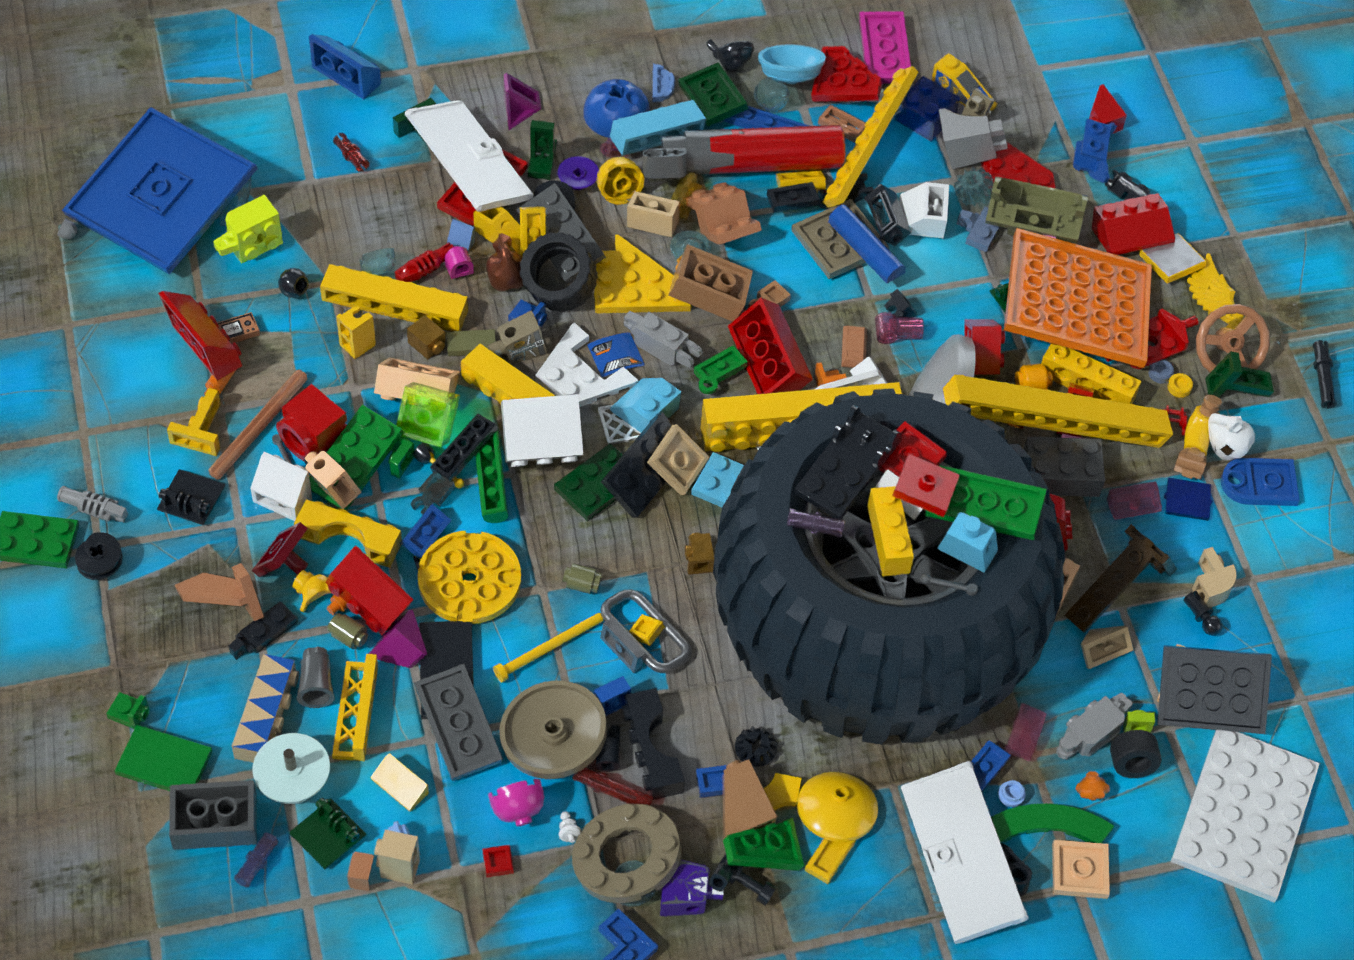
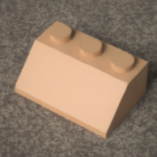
M389 357L378 364L374 393L380 394L381 398L385 400L400 398L405 399V403L410 405H419L420 402L429 404L428 407L431 409L443 410V407L446 408L452 402L460 371Z

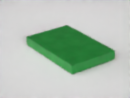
M136 725L114 771L118 776L170 791V785L198 784L213 751L212 747Z

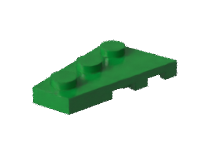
M793 818L786 819L778 824H767L760 829L755 830L752 828L729 834L723 840L728 865L799 871L804 866Z

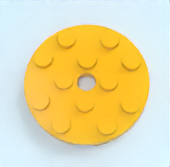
M458 531L448 534L435 541L423 554L419 563L418 588L425 604L435 614L448 621L478 624L492 620L503 614L513 604L520 590L521 568L516 554L503 540L481 531V534ZM473 573L476 575L475 581L463 580L464 574Z

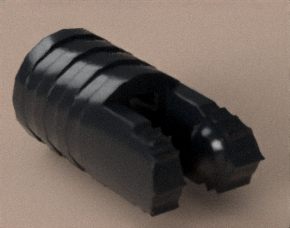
M607 723V737L602 750L596 757V768L600 771L611 772L618 770L620 767V726L612 725L608 731Z

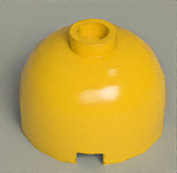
M613 157L601 165L597 173L596 182L601 195L609 203L621 205L629 202L627 199L632 198L634 191H642L645 178L641 169L631 159Z

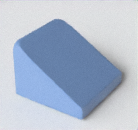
M453 219L447 243L450 242L454 247H465L469 252L475 243L474 226Z

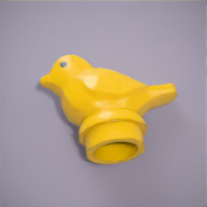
M302 570L297 575L292 587L296 589L297 593L302 594L303 602L300 611L305 612L311 602L325 594L331 593L328 585L325 583L328 577L321 574L314 576L313 573L306 572L305 570Z

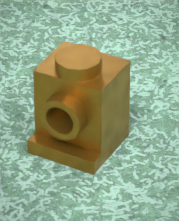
M693 533L689 535V545H685L688 575L713 572L714 553L710 533Z

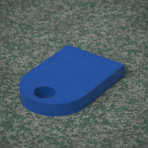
M1238 458L1229 462L1222 473V489L1235 502L1246 505L1298 506L1300 501L1293 459ZM1234 477L1240 481V484H1232L1228 478Z

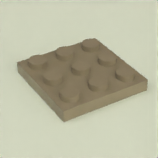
M852 199L792 225L791 231L828 279L866 263L828 223L830 214L840 205H847L889 249L887 243L880 239L879 233Z

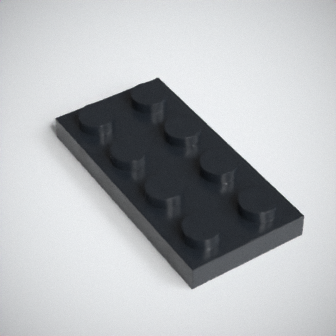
M663 412L656 414L601 481L632 518L638 517L666 483L647 463L673 425Z

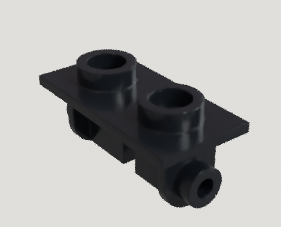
M1113 169L1114 179L1109 178L1108 182L1105 183L1107 190L1120 199L1125 192L1128 193L1124 200L1151 194V191L1145 185H1137L1128 174L1123 171L1119 173L1115 169Z

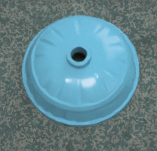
M777 45L763 49L758 54V61L761 63L764 74L774 81L786 84H796L816 78L821 72L822 65H824L826 59L825 54L820 50L803 45Z

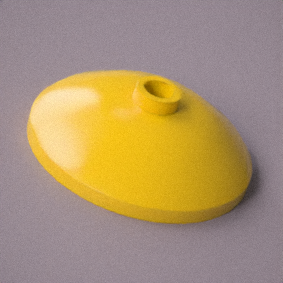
M826 772L812 777L802 786L797 800V810L803 824L815 835L830 841L849 842L863 837L873 828L878 815V803L870 787L857 777L842 772Z

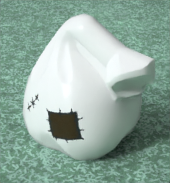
M1213 413L1209 417V439L1218 457L1222 460L1230 461L1247 454L1255 442V432L1249 423L1243 421L1241 416H1225Z

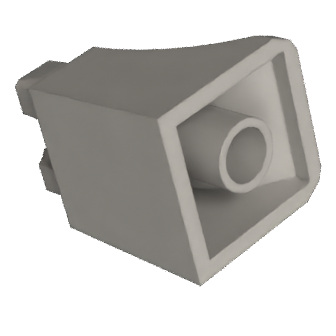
M945 108L939 109L944 142L952 169L997 158L995 151L1008 149L1001 119L988 121L987 116H964Z

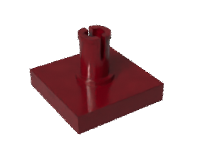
M299 522L279 532L254 566L252 572L261 577L280 568L283 563L297 575L302 570H305L308 563L297 555L293 549L308 528Z

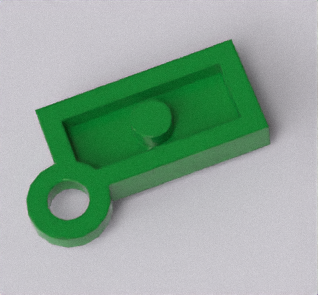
M734 345L694 367V374L699 379L698 388L702 393L713 394L718 388V383L747 367L748 361ZM704 384H712L713 386L707 388L704 386Z

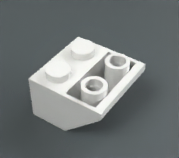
M925 182L900 194L899 202L912 232L909 235L944 238L948 215V184Z
M264 452L261 455L251 485L253 502L295 521L305 500L312 501L309 472L300 465L286 462L278 455Z

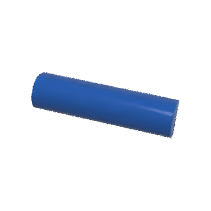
M840 205L833 210L829 216L828 223L886 284L905 274L906 267L847 205Z

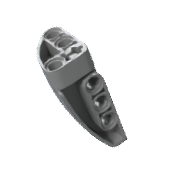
M960 334L952 335L924 366L909 396H913L914 391L934 394L933 400L946 404L943 387L955 374L974 377L976 355L972 338Z

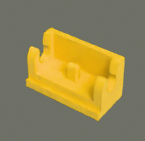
M359 306L352 307L342 315L338 314L336 316L339 344L354 359H357L376 345L373 316L369 312L363 314L360 318L353 316L360 311Z

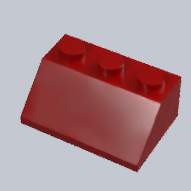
M1158 193L1094 207L1092 231L1108 253L1119 255L1175 243L1168 206Z
M357 546L346 555L325 582L333 595L340 596L347 603V607L351 612L356 615L359 614L366 620V625L373 632H378L381 635L404 614L414 600Z

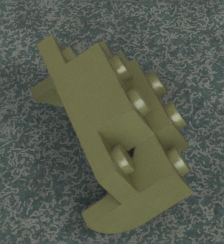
M995 177L985 224L1008 228L1007 235L1014 236L1016 228L1041 235L1056 237V239L1078 243L1088 196L1027 182Z

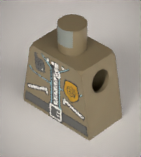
M532 310L499 326L497 331L500 340L487 345L488 349L498 356L506 354L510 364L548 354L540 327Z

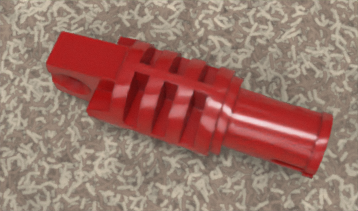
M448 242L437 250L425 251L395 271V278L399 281L413 282L427 276L440 267V264L445 261L446 253L454 246Z

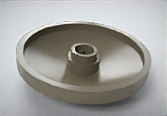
M547 681L527 688L510 702L500 723V740L508 760L521 772L541 779L563 778L583 770L599 755L607 737V720L598 698L587 688L569 681Z

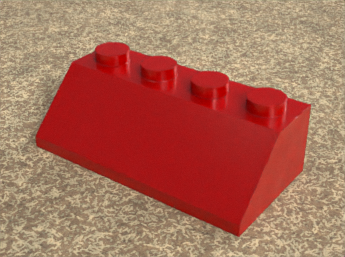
M167 291L158 293L173 328L217 381L242 367L239 358L242 353L235 342L230 343V338L223 328L221 330L218 329L217 321L212 315L208 317L207 310L201 302L197 303L191 295Z
M761 297L728 325L738 351L748 361L746 369L757 394L800 391L813 380L778 304Z

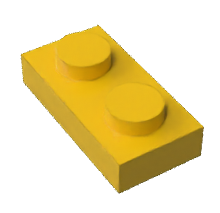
M543 206L520 208V255L523 256L524 251L531 242H534L541 235H546V215Z

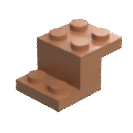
M725 182L718 183L713 186L714 189L708 191L705 189L697 190L692 193V196L685 198L687 207L696 210L702 237L718 245L762 231L760 221L750 217L745 191L735 186L728 185Z

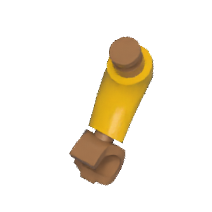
M1206 395L1202 405L1196 406L1188 420L1184 438V449L1179 452L1174 471L1182 473L1183 477L1199 480L1202 478L1207 463L1206 455L1210 443L1208 419L1213 413L1219 414L1218 407L1222 404L1221 399L1214 395Z

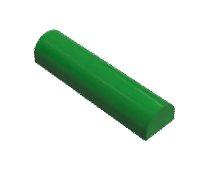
M497 430L475 455L481 512L484 521L488 523H500L508 518L499 431Z

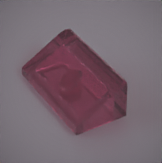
M1156 481L1111 489L1106 499L1114 520L1162 511Z

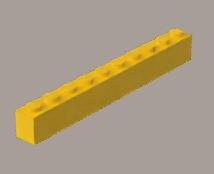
M956 374L943 387L945 403L947 405H950L953 401L972 408L971 415L978 419H989L991 421L1160 448L1173 435L1167 410L1154 407H1144L1115 402L1113 400H1103Z

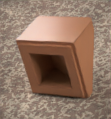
M356 851L352 854L347 874L350 888L364 891L370 890L368 879L374 859L372 854Z

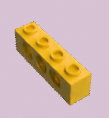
M1053 343L1050 344L1041 362L1047 371H1051L1052 381L1069 388L1070 383L1093 388L1094 393L1092 397L1097 399L1132 404L1141 384V380L1071 348Z

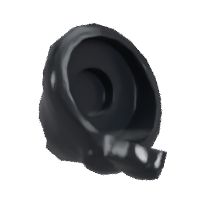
M712 39L706 42L707 47L713 52L714 58L720 61L726 71L742 70L751 59L752 53L755 50L753 43L749 41L733 42L719 48Z

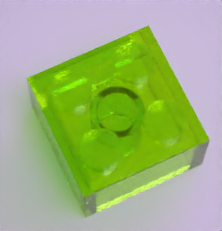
M416 382L406 385L396 423L404 431L402 436L438 447H443L449 443L460 395Z

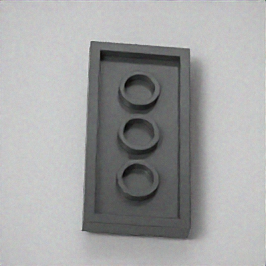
M555 183L516 209L520 214V208L543 206L546 215V234L563 232L564 234L574 236L577 240L579 239L587 248L595 264L606 258ZM558 254L549 258L566 284L578 276L580 263L575 256Z
M464 664L414 682V687L452 781L503 762Z

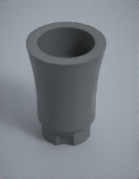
M323 647L307 648L303 652L297 701L305 707L322 708L334 701L330 659L327 650Z

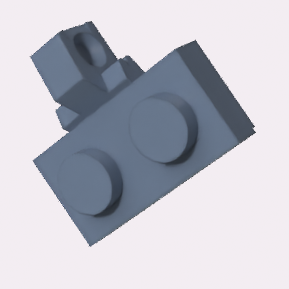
M986 206L981 214L962 209L958 216L957 225L966 228L970 232L965 244L987 252L1001 227L985 224L988 207Z

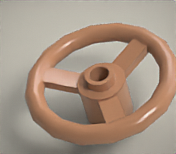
M1241 304L1224 305L1212 311L1201 323L1196 336L1197 355L1202 366L1209 372L1216 365L1207 354L1206 344L1215 345L1219 350L1227 353L1230 351L1239 353L1242 367L1258 369L1264 362L1270 347L1269 329L1264 318L1253 308ZM1238 313L1245 316L1235 329L1223 327L1215 335L1208 334L1210 327L1215 321L1227 314ZM1255 323L1260 333V346L1257 355L1247 365L1241 352L1245 342L1243 335Z

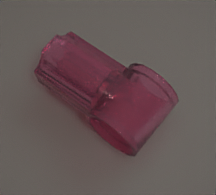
M882 312L875 317L876 337L879 343L891 344L897 339L923 338L924 323L922 317H896L891 312Z

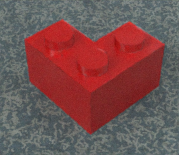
M965 319L964 336L972 338L975 345L974 374H1000V368L1004 367V354L1001 353V344L1005 343V330L993 319Z

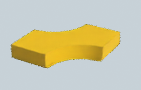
M775 773L770 784L763 788L774 811L781 807H795L797 805L801 778Z

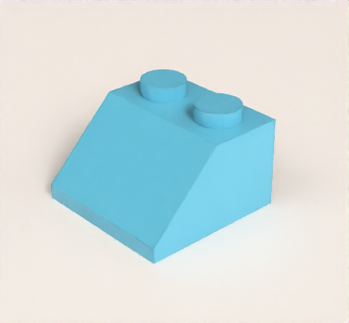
M642 378L610 408V411L641 433L657 413L663 412L669 418L679 409L681 391L663 378Z

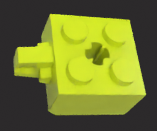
M262 195L229 211L225 218L227 232L214 240V247L221 256L234 253L241 264L252 260L258 255L283 244L279 213L267 197Z

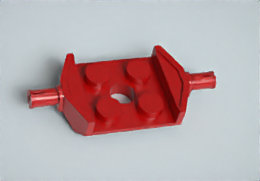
M1160 309L1158 316L1149 319L1148 341L1153 342L1155 346L1148 345L1145 367L1185 351L1189 343L1186 330L1199 324L1198 318L1192 316L1188 319L1180 320L1166 310ZM1130 365L1132 368L1142 369V367Z

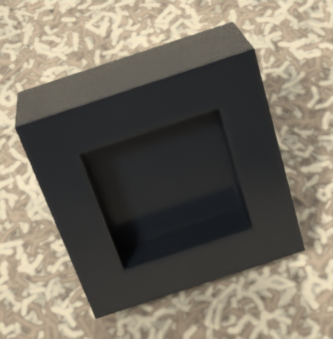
M898 289L890 294L892 298L884 305L889 312L897 309L891 315L896 323L905 318L910 320L917 315L908 299Z

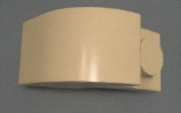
M1213 547L1203 550L1198 564L1204 574L1197 576L1192 590L1193 592H1198L1208 607H1214L1223 603L1228 598L1236 581V569L1234 565L1224 567L1221 556L1216 554Z

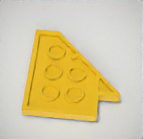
M615 235V250L602 251L606 258L596 264L598 278L596 280V288L594 289L595 313H628L629 311L634 313L687 312L691 310L690 304L668 296L674 275L620 235Z

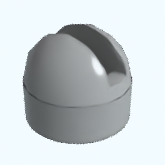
M65 218L57 235L64 239H72L77 233V227L72 221Z

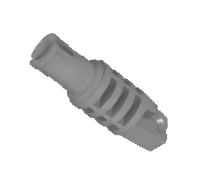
M62 486L57 495L59 502L76 506L81 513L92 515L109 522L112 519L124 523L128 516L127 509L118 505V501L92 493L91 491H84L82 493Z

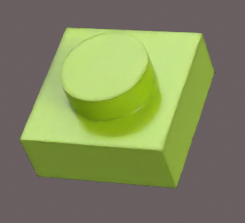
M1143 710L1128 712L1123 723V732L1144 730L1151 733L1155 724L1154 713Z

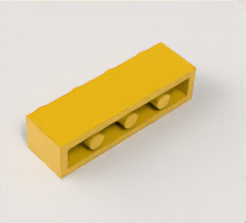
M481 343L461 361V376L469 384L473 383L486 396L497 400L500 405L502 400L555 396Z

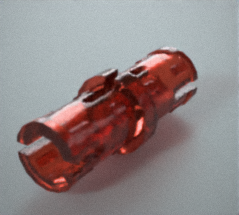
M339 133V136L343 139L342 141L336 135L333 143L342 151L345 160L350 161L358 172H364L360 166L361 164L367 170L370 163L360 153L359 147L353 144L345 133Z

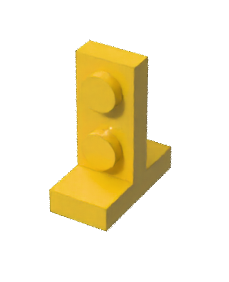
M208 388L205 396H201L198 402V410L195 416H191L188 426L170 422L167 428L170 444L213 456L218 455L220 450L218 434L207 432L221 405L218 390Z

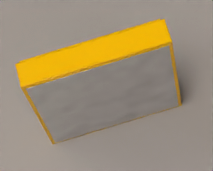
M1179 233L1175 234V243L1140 250L1139 256L1147 264H1151L1152 269L1167 284L1206 266V260Z

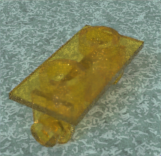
M689 173L685 175L684 179H680L671 200L679 201V218L687 220L692 210L687 207L685 198L692 196L694 191L701 190L702 185L697 184V176L694 173Z

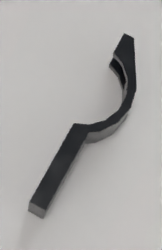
M867 173L859 175L845 201L852 199L856 203L864 199L873 190V187L866 188L864 181L868 178ZM813 182L767 189L766 196L773 213L819 206L825 210L829 209L823 203L827 190L815 187Z

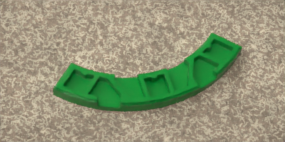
M1049 803L1022 805L1007 809L991 817L1000 843H1005L1011 840L1012 837L1023 833L1049 832L1050 830L1065 832L1066 835L1079 838L1085 842L1102 844L1114 828V825L1090 812L1075 807Z

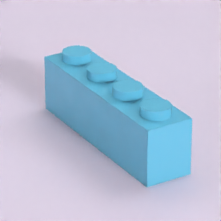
M694 100L680 102L675 105L613 120L610 138L623 156L661 146L662 136H683L684 131L703 130L706 118Z

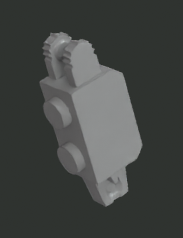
M629 311L624 316V326L630 329V332L635 336L634 342L636 345L669 365H674L678 362L690 368L695 363L690 355L699 358L703 353L702 348L698 344L696 345V343L689 340V334L651 312H648L645 316H640Z
M1123 693L1111 699L1105 696L1098 702L1096 700L1092 701L1085 708V712L1082 715L1078 716L1076 714L1066 723L1067 730L1064 737L1060 739L1059 747L1056 750L1058 757L1067 760V758L1072 757L1077 752L1082 756H1091L1120 733L1121 726L1124 723V715L1131 709L1132 701Z

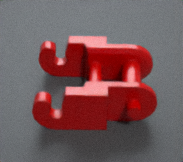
M1166 405V408L1163 410H1167L1168 417L1169 414L1179 415V419L1169 418L1171 422H1178L1179 427H1181V435L1185 436L1187 416L1186 412H1184V407L1181 410L1169 409V405Z

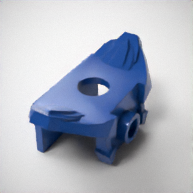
M1086 119L1083 141H1077L1075 147L1073 167L1076 170L1087 171L1090 177L1102 183L1108 182L1110 176L1106 159L1109 138L1114 133L1117 125L1115 123L1107 125Z

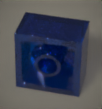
M922 76L906 93L895 112L894 120L927 140L932 141L942 131L939 109L945 108L957 114L960 97L927 77Z

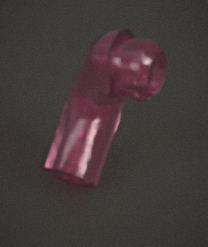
M608 138L600 146L602 155L606 157L611 156L613 150L619 151L611 138Z

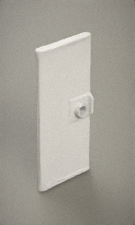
M457 100L413 108L405 112L406 117L477 212L529 201L533 198L534 194L504 157L501 146L495 138L491 139L462 101Z
M967 761L958 764L955 767L901 786L955 944L1028 920L1027 912L1024 910L976 779L972 762Z

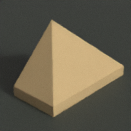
M1127 626L1091 629L1081 643L1088 669L1133 651Z

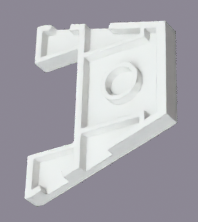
M574 322L535 375V381L555 396L578 394L579 407L597 401L599 397L608 394L613 396L618 394L619 390L628 387L631 389L638 383V379L624 367L606 380H603L574 352L589 342V335Z

